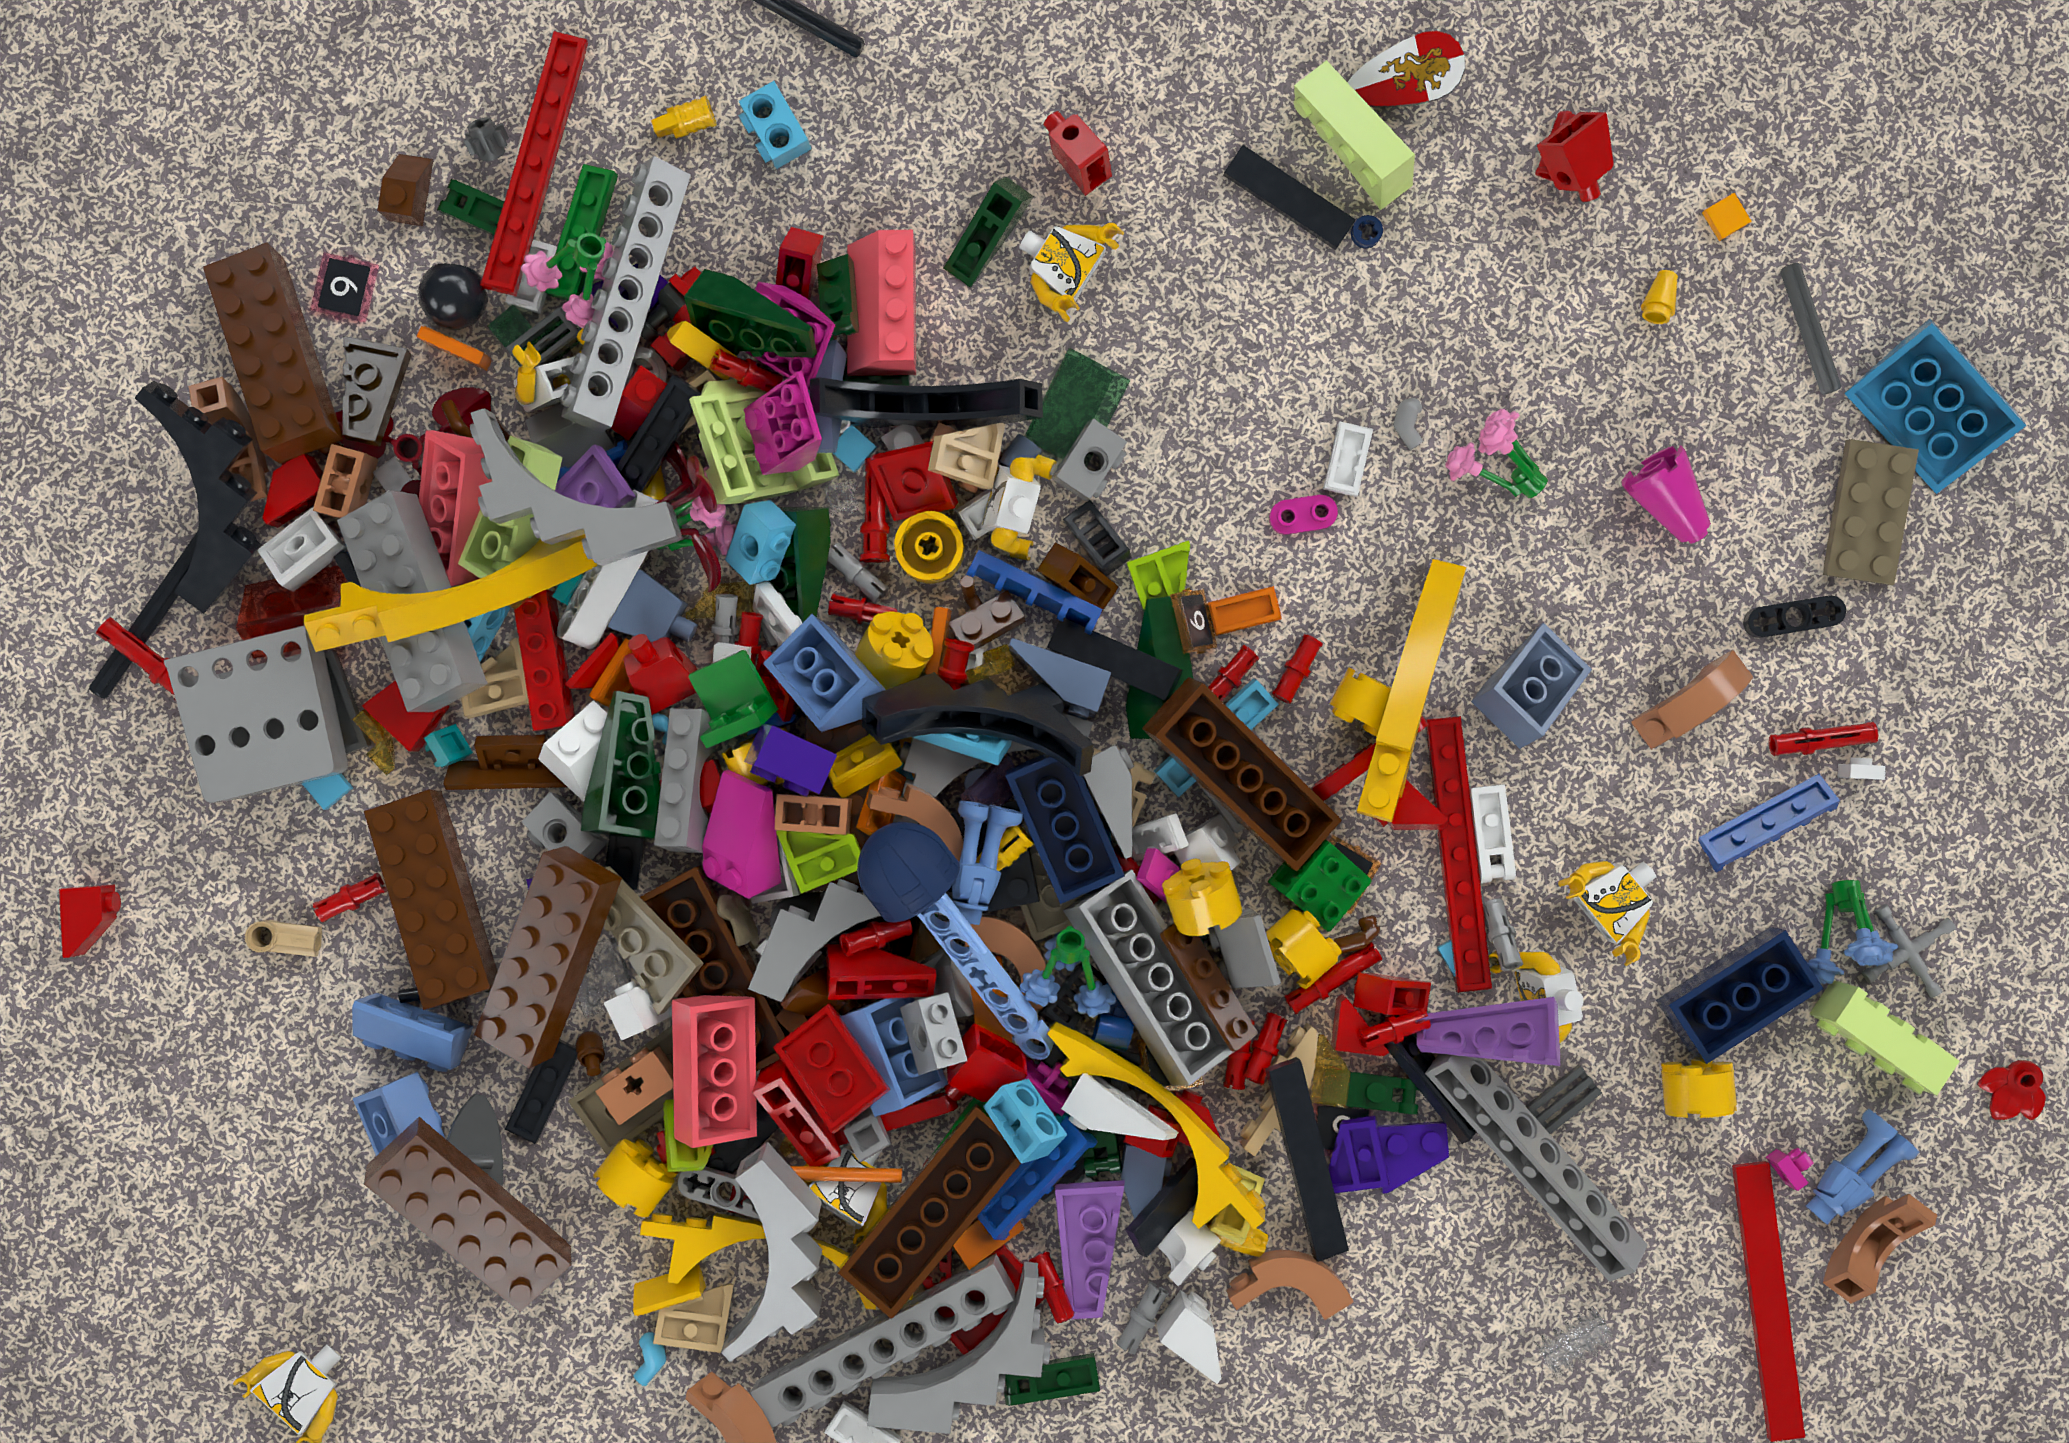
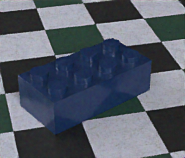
M1042 754L1004 771L1060 904L1125 877L1083 776L1079 777L1064 764L1047 754Z
M1769 927L1656 1001L1691 1056L1708 1064L1824 988L1787 931Z

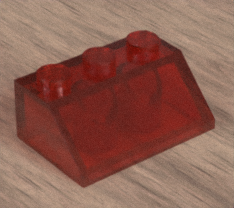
M337 565L323 568L294 592L282 587L276 579L245 585L236 630L242 641L305 626L304 615L341 607V584L348 583V580ZM294 641L289 642L284 646L283 653L301 649L300 645ZM261 650L251 653L253 659L266 657L265 653Z

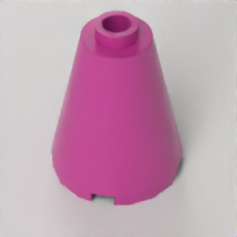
M1679 445L1678 451L1675 450L1674 446L1656 452L1641 462L1644 467L1637 475L1633 476L1631 471L1625 475L1621 481L1624 490L1680 542L1688 541L1692 544L1700 541L1708 534L1707 529L1711 523L1687 452L1683 446Z

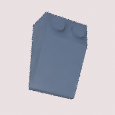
M1543 622L1493 673L1471 702L1520 749L1545 735L1592 669Z
M1014 638L1011 639L1009 653L1039 684L1044 683L1051 691L1059 695L1063 701L1064 708L1068 709L1067 714L1087 720L1088 716L1092 718L1096 716L1111 672Z

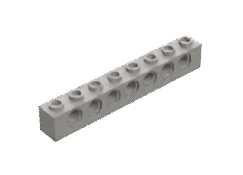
M655 156L643 164L639 163L633 173L632 183L635 186L632 195H628L622 207V214L625 217L622 226L616 229L612 238V245L615 246L612 258L609 257L604 264L602 276L605 277L602 289H598L591 305L595 311L592 320L586 323L582 332L581 340L585 341L583 349L574 358L571 372L575 374L571 385L565 388L561 398V405H564L561 417L597 432L609 429L613 425L691 174ZM649 193L656 197L658 206L650 201ZM639 223L646 227L648 237L640 232ZM629 254L636 258L638 268L631 265ZM619 285L626 289L628 300L620 295ZM609 317L617 322L618 332L610 327ZM599 349L607 353L608 364L600 360L598 355ZM589 380L597 385L598 396L593 395L589 391Z
M1438 1054L1425 1074L1604 1277L1611 1282L1634 1273L1648 1244L1483 1058Z
M994 1254L982 1260L970 1270L965 1269L914 1296L912 1300H908L893 1319L882 1313L756 1380L750 1393L762 1409L771 1428L780 1423L783 1427L790 1425L801 1416V1412L812 1408L813 1411L822 1408L830 1402V1397L839 1392L846 1395L854 1391L861 1385L860 1381L870 1376L873 1379L883 1376L891 1369V1365L900 1360L903 1363H907L920 1355L921 1349L931 1344L933 1347L942 1345L951 1338V1333L961 1328L964 1331L974 1328L982 1321V1317L991 1312L994 1315H998L1012 1306L1011 1302L1014 1301L1016 1289L997 1254ZM971 1290H978L984 1294L985 1299L976 1302L971 1300L967 1293ZM941 1306H947L954 1311L955 1315L943 1317L938 1313L937 1309ZM917 1322L922 1325L924 1331L913 1333L909 1330L907 1324ZM886 1338L893 1343L894 1347L884 1349L879 1346L877 1340ZM850 1354L858 1355L862 1358L863 1364L854 1365L848 1360L847 1356ZM820 1370L828 1371L833 1379L829 1381L823 1380L817 1372ZM787 1387H798L803 1395L794 1396L788 1391Z

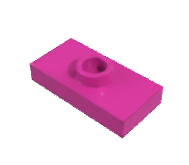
M1147 848L1136 879L1168 905L1162 883L1181 869L1157 848Z

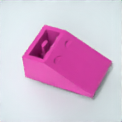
M758 282L755 289L757 292L812 327L817 354L814 358L780 357L775 352H765L762 357L754 358L787 378L797 371H802L807 390H810V379L816 378L835 324L810 300L786 286Z
M797 371L743 409L746 426L750 430L755 448V457L759 462L762 475L798 471L815 460L822 437L803 372Z

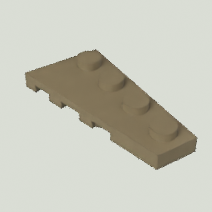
M610 866L605 867L611 872L617 874ZM621 880L603 927L606 931L613 933L619 945L617 947L623 959L628 958L638 974L635 979L642 990H648L655 1002L652 1006L656 1013L660 1015L668 1010L672 1005V1000L680 995L704 963Z

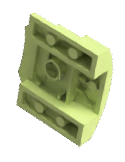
M736 379L708 381L705 383L700 396H693L689 399L701 432L698 436L709 465V469L705 472L714 490L717 504H737L772 498L811 488L839 476L832 453H817L814 461L798 471L762 475L759 462L755 457V448L750 430L746 426L743 409L767 392L750 385L746 387L741 386L737 383Z

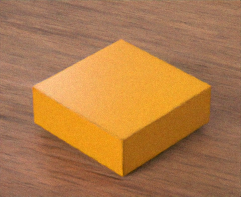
M1735 193L1702 212L1719 241L1752 222Z

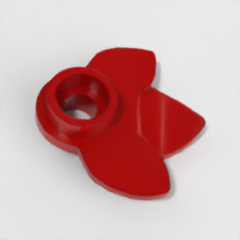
M2017 1060L2012 1062L2007 1068H1992L1981 1077L1977 1084L1981 1089L1992 1093L1989 1107L1991 1117L1994 1120L2011 1119L2020 1112L2027 1119L2034 1120L2040 1115L2045 1106L2046 1096L2040 1088L2043 1082V1072L2031 1061ZM2030 1075L2027 1081L2021 1083L2023 1076Z

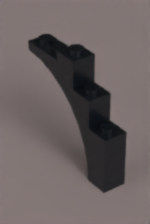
M822 377L810 379V400L815 415L850 421V425L866 428H883L902 424L933 428L937 427L939 422L944 425L962 424L981 427L996 423L1008 424L1043 418L1042 383L1024 379L941 386L868 384Z
M153 381L142 387L135 396V399L157 418L175 441L189 468L198 504L199 526L196 549L188 571L174 593L204 614L218 600L262 546L250 530L234 524V521L258 492L251 488V484L246 478L229 471L253 439L246 435L245 428L234 420H227L222 417L213 424L209 423L207 416L202 411L184 404L177 398L178 395L172 388L163 383L158 384L156 381Z
M933 672L862 698V727L880 745L927 734L967 733L988 735L1015 741L1037 749L1058 760L1079 777L1091 772L1092 756L1094 753V744L1062 715L1064 710L1063 701L1059 695L1051 691L1044 683L1008 696L989 677L953 690L948 683H945Z

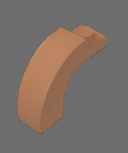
M223 377L188 386L191 406L202 411L207 416L209 423L213 424L222 417L227 420H234L242 425L247 432L246 435L253 439L229 471L246 478L250 482L251 488L258 492L251 501L267 497L265 473L269 472L265 455L260 449L249 412L238 393Z
M1731 650L1707 664L1685 687L1641 713L1631 723L1652 750L1673 737L1677 739L1710 718L1738 696L1751 682L1753 676L1735 651Z
M906 784L904 797L899 796V790L880 786L879 791L869 790L866 804L870 809L906 816L917 821L920 825L931 829L943 840L955 858L960 861L963 839L959 827L949 811L933 795L910 784Z
M982 915L980 925L970 924L991 952L1003 955L1014 964L1019 972L1021 983L1023 982L1022 976L1024 973H1032L1035 969L1040 971L1045 969L1046 962L1038 945L1027 932L1016 924L990 915ZM1028 1001L1035 1011L1043 1010V1006Z
M1910 1194L1895 1201H1892L1887 1196L1879 1199L1860 1215L1834 1250L1827 1265L1823 1283L1850 1304L1875 1293L1879 1274L1887 1257L1906 1239L1935 1226L1937 1214Z
M1274 1250L1263 1253L1261 1257L1254 1256L1248 1260L1254 1273L1249 1276L1247 1273L1238 1275L1229 1283L1231 1287L1226 1290L1231 1303L1238 1310L1270 1289L1282 1286L1293 1287L1310 1297L1324 1320H1327L1354 1302L1342 1281L1329 1266L1322 1261L1317 1262L1309 1254L1293 1250Z
M710 1372L687 1390L685 1400L717 1427L726 1443H776L772 1428L762 1409L739 1383L731 1388L716 1374Z

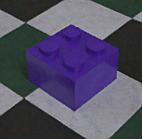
M763 724L759 727L744 762L752 765L750 773L774 783L777 777L784 780L782 787L807 797L810 791L820 794L837 754L773 725Z

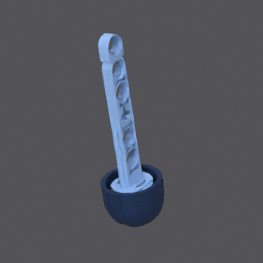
M908 822L891 823L874 832L865 842L857 865L859 883L869 901L883 919L888 922H900L918 915L1005 1030L1014 1035L1012 1039L1022 1052L1032 1059L1042 1060L1047 1058L1054 1045V1041L1047 1034L1049 1028L1043 1020L1038 1021L1035 1009L1025 999V996L946 893L959 874L960 864L943 840L931 829ZM934 913H942L948 917L949 921L945 922L938 919ZM958 938L965 941L969 947L958 945L954 939ZM992 989L1000 990L1008 997H1000ZM1011 1014L1020 1015L1024 1019H1026L1027 1022L1018 1021L1014 1019ZM1030 1039H1037L1043 1042L1045 1046L1036 1045Z

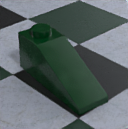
M1008 177L995 181L943 269L971 288L1013 231L1034 196Z

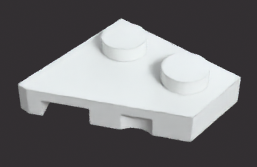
M769 581L756 584L752 606L753 612L763 615L761 627L768 646L777 645L779 648L802 624V621L797 615H794L785 603L782 594L777 592Z

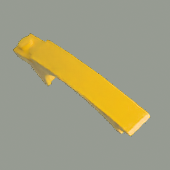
M585 534L552 545L542 542L540 539L529 551L506 567L478 580L448 589L415 594H391L372 591L360 587L353 582L341 584V607L304 615V625L316 652L385 635L387 641L392 642L450 626L511 605L570 580L596 567L597 563H594L593 559H588L582 545V539L586 538Z
M1436 559L1432 560L1378 731L1376 746L1357 808V813L1392 823L1398 799L1402 797L1410 760L1436 664L1457 607V600L1467 568L1465 566Z
M1058 1022L1051 1025L1047 1032L1048 1036L1067 1056L1063 1061L1064 1065L1060 1067V1070L1066 1077L1079 1076L1086 1073L1088 1075L1110 1077L1127 1082L1158 1100L1180 1124L1189 1140L1197 1165L1198 1197L1193 1211L1192 1222L1198 1229L1230 1203L1253 1229H1256L1265 1221L1264 1207L1266 1204L1254 1189L1248 1191L1241 1183L1243 1178L1234 1165L1231 1163L1226 1165L1224 1163L1229 1158L1230 1148L1184 1102L1138 1066L1101 1044L1094 1042V1040Z
M652 1213L651 1218L646 1217L642 1220L640 1235L674 1240L668 1283L678 1284L696 1264L710 1254L737 1242L766 1238L762 1222L722 1213H716L713 1216L712 1226H707V1220L702 1218L687 1217L685 1223L672 1221L673 1215ZM812 1238L821 1247L822 1255L831 1260L837 1267H840L850 1254L835 1245ZM857 1290L865 1309L876 1310V1306Z

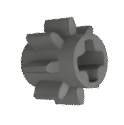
M485 117L477 119L467 126L469 132L465 133L467 138L463 141L470 156L477 154L482 161H492L505 153L504 147L508 145L506 140L509 137L502 123L495 125L491 118Z

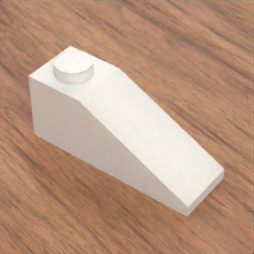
M1083 1073L1061 1108L1070 1115L1069 1121L1083 1130L1088 1128L1158 1140L1174 1139L1179 1133L1104 1078L1097 1075Z

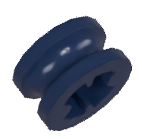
M1372 215L1361 216L1356 220L1351 229L1352 241L1355 245L1364 249L1375 246L1383 234L1382 223ZM1366 224H1370L1373 226L1371 232L1376 235L1375 238L1371 236L1367 240L1361 238L1362 231L1358 227L1361 225L1364 228Z

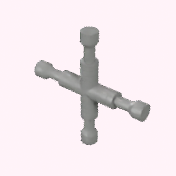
M1887 904L1876 909L1877 916L1884 920L1890 929L1888 933L1895 944H1898L1899 949L1893 952L1892 962L1875 966L1874 968H1867L1861 972L1867 983L1871 984L1887 969L1893 970L1907 961L1915 975L1920 976L1925 984V991L1929 997L1933 998L1940 995L1943 991L1938 983L1931 979L1928 974L1929 969L1920 957L1919 952L1935 943V939L1939 936L1954 931L1956 929L1955 924L1949 918H1946L1931 932L1925 931L1910 941L1900 925L1898 926L1892 918V911Z

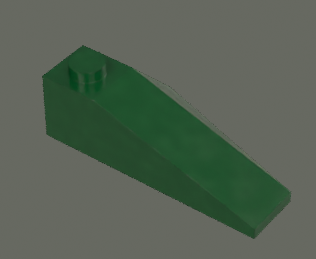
M704 269L684 295L691 324L736 356L740 352H751L753 357H762L765 352H775L780 357L814 358L817 354L811 326L736 277Z
M779 507L796 526L782 560L780 571L776 579L769 580V582L777 592L782 594L787 606L794 615L801 619L802 623L811 614L817 617L831 544V522L829 519V508Z
M1181 595L1146 599L1137 650L1183 670L1173 691L1174 693L1188 677L1193 678ZM1131 685L1125 704L1130 739H1152L1142 728L1166 701Z
M621 691L613 692L585 795L581 831L610 836L655 839L661 791L658 773H661L660 762H656L653 746L655 733L649 697Z

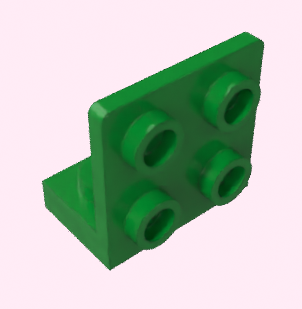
M741 650L693 671L688 676L712 719L708 722L710 728L700 736L706 749L762 726L778 711L774 700L746 650Z
M1325 839L1297 871L1282 863L1267 882L1302 911H1309L1317 919L1320 926L1327 932H1330L1371 884L1372 880Z

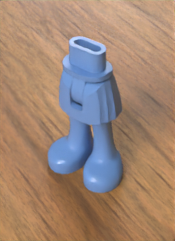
M960 801L958 813L964 819L965 833L960 861H958L960 871L952 885V901L969 924L980 925L982 912L988 910L989 906L986 904H989L1001 876V872L997 870L1001 838L1006 828L1018 826L1022 822L1023 813L1000 806H987L978 802ZM987 819L984 846L980 861L977 863L980 830L982 823Z
M1869 1108L1862 1114V1121L1867 1127V1133L1862 1142L1840 1162L1833 1160L1817 1186L1819 1191L1816 1189L1812 1191L1816 1195L1806 1205L1826 1225L1837 1214L1842 1217L1846 1212L1860 1206L1873 1197L1874 1192L1871 1186L1892 1166L1902 1160H1913L1920 1153L1907 1139L1898 1134L1897 1130ZM1887 1143V1148L1866 1169L1857 1174L1865 1162L1881 1146Z

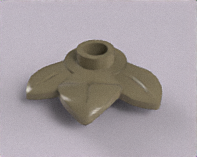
M729 889L726 895L719 897L717 913L723 919L730 920L737 946L749 943L751 948L755 949L758 947L759 936L756 924L750 914L752 909L751 899Z

